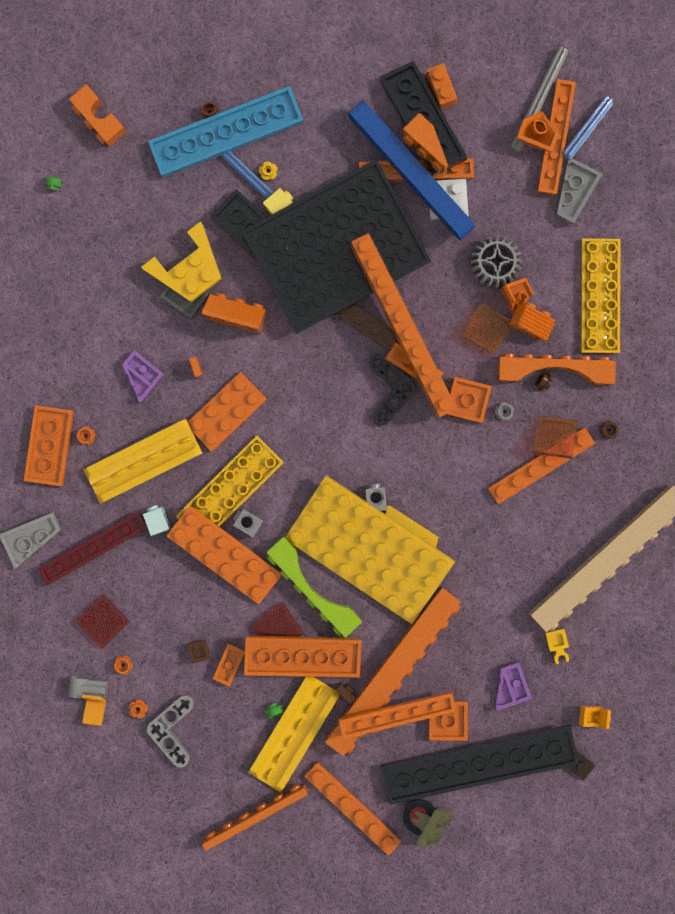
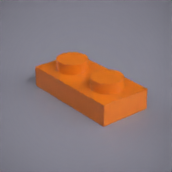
M228 643L213 676V680L230 687L245 654V650Z

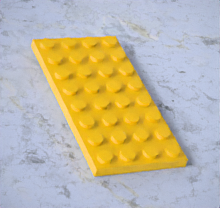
M327 475L285 537L288 542L411 624H413L455 563V560Z

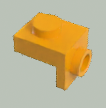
M580 706L578 725L609 729L611 710L600 706Z

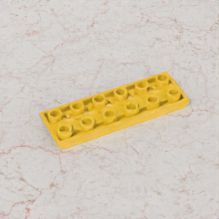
M582 238L581 353H620L621 239Z
M184 419L85 468L84 472L99 503L102 504L203 453L187 420Z
M256 436L176 517L179 519L189 505H191L218 526H221L284 462Z
M305 677L248 773L281 793L340 694L315 677Z

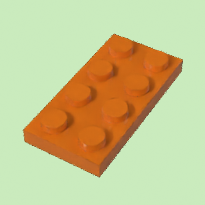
M240 372L188 421L192 432L213 452L267 399Z
M35 405L24 481L55 486L64 485L74 417L73 410Z

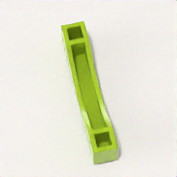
M285 536L266 552L269 555L267 559L274 566L277 564L282 569L280 573L287 580L290 578L295 583L293 587L300 594L303 592L308 597L306 601L313 608L317 607L321 611L319 615L325 622L330 621L334 625L332 629L338 636L343 635L346 638L362 623V619L349 606L328 601L310 587L300 570L297 549L286 540Z

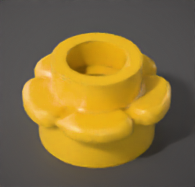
M268 161L264 162L259 167V174H261L262 179H274L277 176V166Z

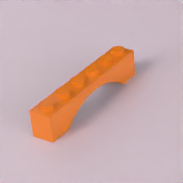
M503 354V357L498 358L497 382H517L534 371L556 368L576 373L592 385L615 384L616 361H610L609 357H598V360H591V357L582 356L579 357V360L572 359V356H560V359H552L551 355H541V358H533V355H522V358H516L514 354Z

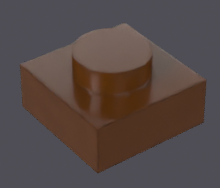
M206 639L187 645L192 664L211 659Z
M340 682L336 687V691L346 701L351 703L355 699V694H353L355 690L348 683L344 685Z

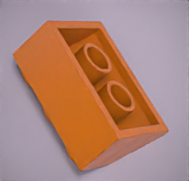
M220 293L209 295L202 310V315L205 319L261 334L267 313L266 309H263L264 306L252 303V306L247 305L244 300L238 298L229 300L226 299V295Z

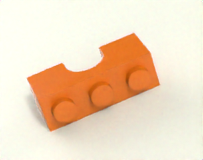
M87 84L69 98L73 104L71 109L77 116L81 114L85 118L84 124L90 131L94 129L98 133L95 136L102 144L106 143L110 147L127 133L112 113L103 119L95 117V111L102 103Z

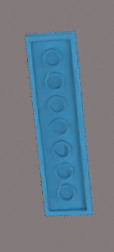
M288 86L149 140L148 143L160 174L164 178L303 124L304 120L291 87Z

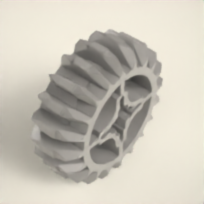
M495 236L493 241L490 237H487L486 242L481 240L480 246L474 248L476 252H473L471 257L475 259L471 260L470 264L476 266L471 270L472 272H479L475 275L476 279L480 276L483 277L480 281L481 284L488 280L487 287H490L492 282H494L495 288H498L499 282L504 286L506 281L508 283L513 282L512 277H518L516 271H521L522 267L516 264H521L523 260L517 259L521 252L515 253L518 246L511 247L512 240L505 243V237H502L501 241L498 240V236ZM493 248L491 257L481 259L484 251ZM499 248L505 250L511 259L504 257ZM495 257L501 261L498 266L492 263ZM482 265L490 267L494 276L488 274ZM511 265L510 271L500 276L501 267Z

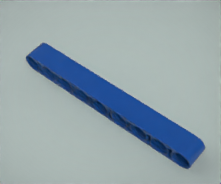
M361 100L347 113L355 126L458 240H462L475 228L472 220L366 102Z

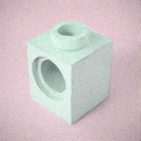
M158 505L148 508L147 513L143 514L151 536L171 529L164 507L158 508Z

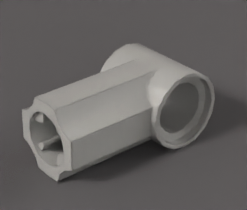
M70 676L68 697L82 698V695L107 697L108 681Z

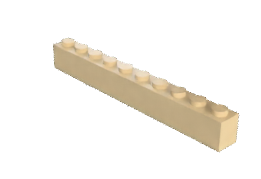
M669 485L528 613L546 633L556 629L559 625L558 622L562 618L566 619L569 617L576 605L580 606L587 600L586 596L599 590L602 586L601 583L605 579L609 580L612 578L619 566H625L630 561L629 557L634 553L638 554L648 540L652 541L658 536L657 532L662 527L666 528L673 522L671 519L675 516V486Z

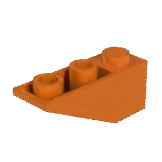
M419 113L403 129V140L408 146H413L421 158L431 162L432 167L437 172L441 171L445 175L448 164L435 128Z

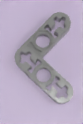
M187 694L175 700L154 718L147 727L148 735L169 760L179 768L188 764L190 754L169 729L194 707V699ZM182 699L184 701L189 700V708L183 707L180 710L183 714L180 715L179 711L173 706L176 705L178 708L182 704ZM173 711L176 714V719L168 721L166 719V712ZM153 724L155 726L160 725L159 731L161 732V734H163L164 732L167 733L162 737L160 741L158 740V738L161 735L157 731L154 733L152 732ZM164 739H172L174 746L166 748L163 744ZM177 746L180 748L177 750V753L185 755L184 763L183 761H177L178 755L175 752L173 755L170 754Z

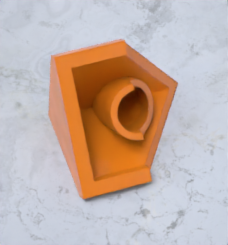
M541 111L523 119L516 138L528 147L552 152L559 133L556 132L546 115Z
M526 277L506 284L499 290L512 317L517 305L525 304L530 296L534 295Z

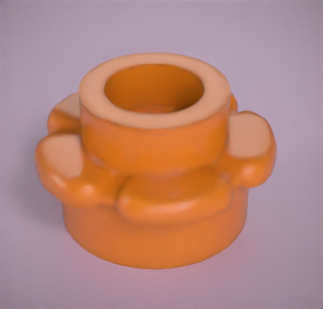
M84 426L77 431L76 436L80 444L90 445L94 442L96 434L93 429Z
M128 656L117 657L114 664L115 671L122 675L127 674L133 667L131 659Z
M137 699L129 704V714L133 718H143L148 707L143 700Z

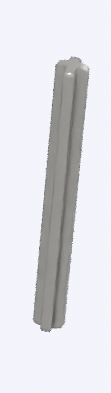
M560 46L557 49L525 118L540 112L568 54L566 48ZM515 136L511 147L513 150L520 152L524 143Z

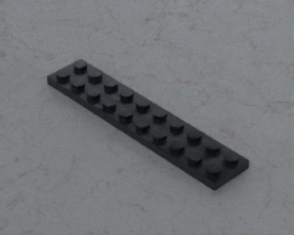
M564 725L381 765V771L389 805L574 766L578 765L579 761L571 726Z

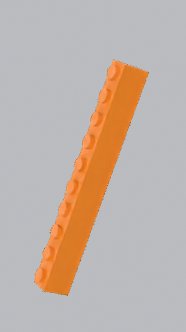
M368 233L352 241L350 247L435 416L440 418L456 410L457 407L370 234Z
M440 587L342 717L386 707L391 700L389 697L391 693L399 690L402 685L401 680L404 676L408 677L414 669L413 664L416 660L420 661L426 653L424 651L428 645L432 646L436 641L438 631H443L449 623L448 618L451 614L455 615L459 611L461 601L443 587ZM337 722L325 738V743L344 757L346 753L350 754L356 746L354 742L358 737L362 738L364 734L342 739L339 722Z

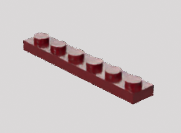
M138 511L45 564L38 570L48 586L148 529L147 524Z

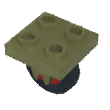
M416 799L405 807L403 821L411 833L421 835L417 844L424 848L438 844L442 837L441 831L452 820L450 815L453 811L447 807L436 809L431 802L424 799Z

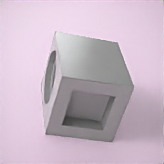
M380 484L369 485V489H365L366 502L379 511L387 510L385 487L380 488ZM373 492H378L381 495L379 503L371 501L370 496Z
M243 509L242 512L238 510L234 516L233 521L235 523L233 526L254 537L264 520ZM246 516L252 519L250 527H245L242 524V519Z

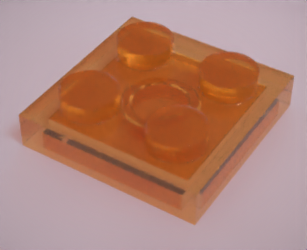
M481 302L461 336L494 355L511 328L509 326L511 320Z
M540 416L533 453L572 459L578 421Z

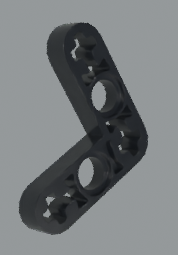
M376 354L369 360L370 368L394 388L374 414V421L378 425L383 426L390 422L412 396L416 386L402 371L385 360L384 356ZM380 358L382 360L381 364L384 367L386 364L390 366L383 375L380 373L383 370L379 366L375 368L373 366L374 359L378 360ZM390 370H394L398 374V378L394 381H390L387 378V372ZM403 383L406 385L410 383V389L412 391H406L403 395L406 397V399L403 400V398L395 392L398 390L400 393L403 390ZM392 397H397L400 400V405L396 408L391 407L389 404V400ZM386 404L388 409L394 411V413L391 415L388 412L386 415L387 421L382 420L380 422L378 421L379 416L377 414L379 412L381 414L384 413L386 409L383 406Z

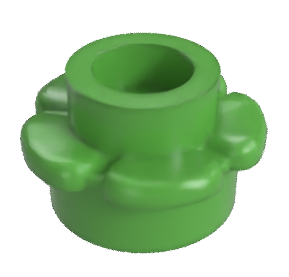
M46 176L44 184H47L48 189L58 190L59 187H63L61 185L62 179Z
M273 703L267 707L268 711L265 714H268L269 719L276 718L284 713L282 710L283 705Z

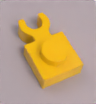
M560 628L551 632H544L549 651H555L553 655L554 662L559 664L558 657L561 655L564 656L566 662H569V656L564 652L565 648H569L565 629Z

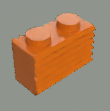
M444 63L429 68L425 79H427L428 86H430L429 89L433 93L440 109L444 110L455 106L457 96Z
M532 303L518 304L509 326L536 340L548 341L556 320L550 317L551 314L549 312L536 310V305Z

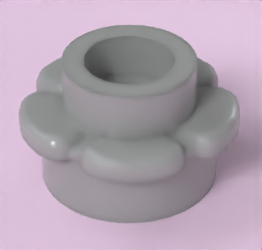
M502 402L496 407L495 414L499 420H510L513 417L514 408L507 402Z

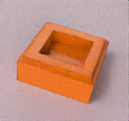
M190 358L189 362L196 378L203 377L198 358Z

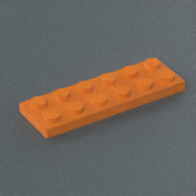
M189 505L166 535L257 604L261 603L282 575L275 567L191 505Z
M245 636L244 676L360 678L361 638Z

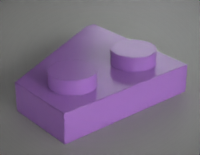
M135 350L122 364L134 388L137 399L141 403L165 375Z
M517 661L500 667L495 704L496 710L499 711L532 699L520 663Z

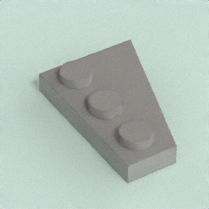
M573 158L568 160L557 217L574 225L603 174Z
M53 511L0 533V539L14 569L59 532L61 527Z

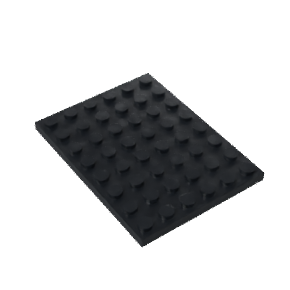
M377 159L241 231L295 334L373 294L350 247L352 241L369 233L393 282L431 262Z

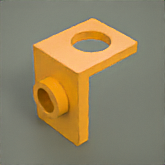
M82 695V698L86 700L82 723L102 726L107 700L102 697Z

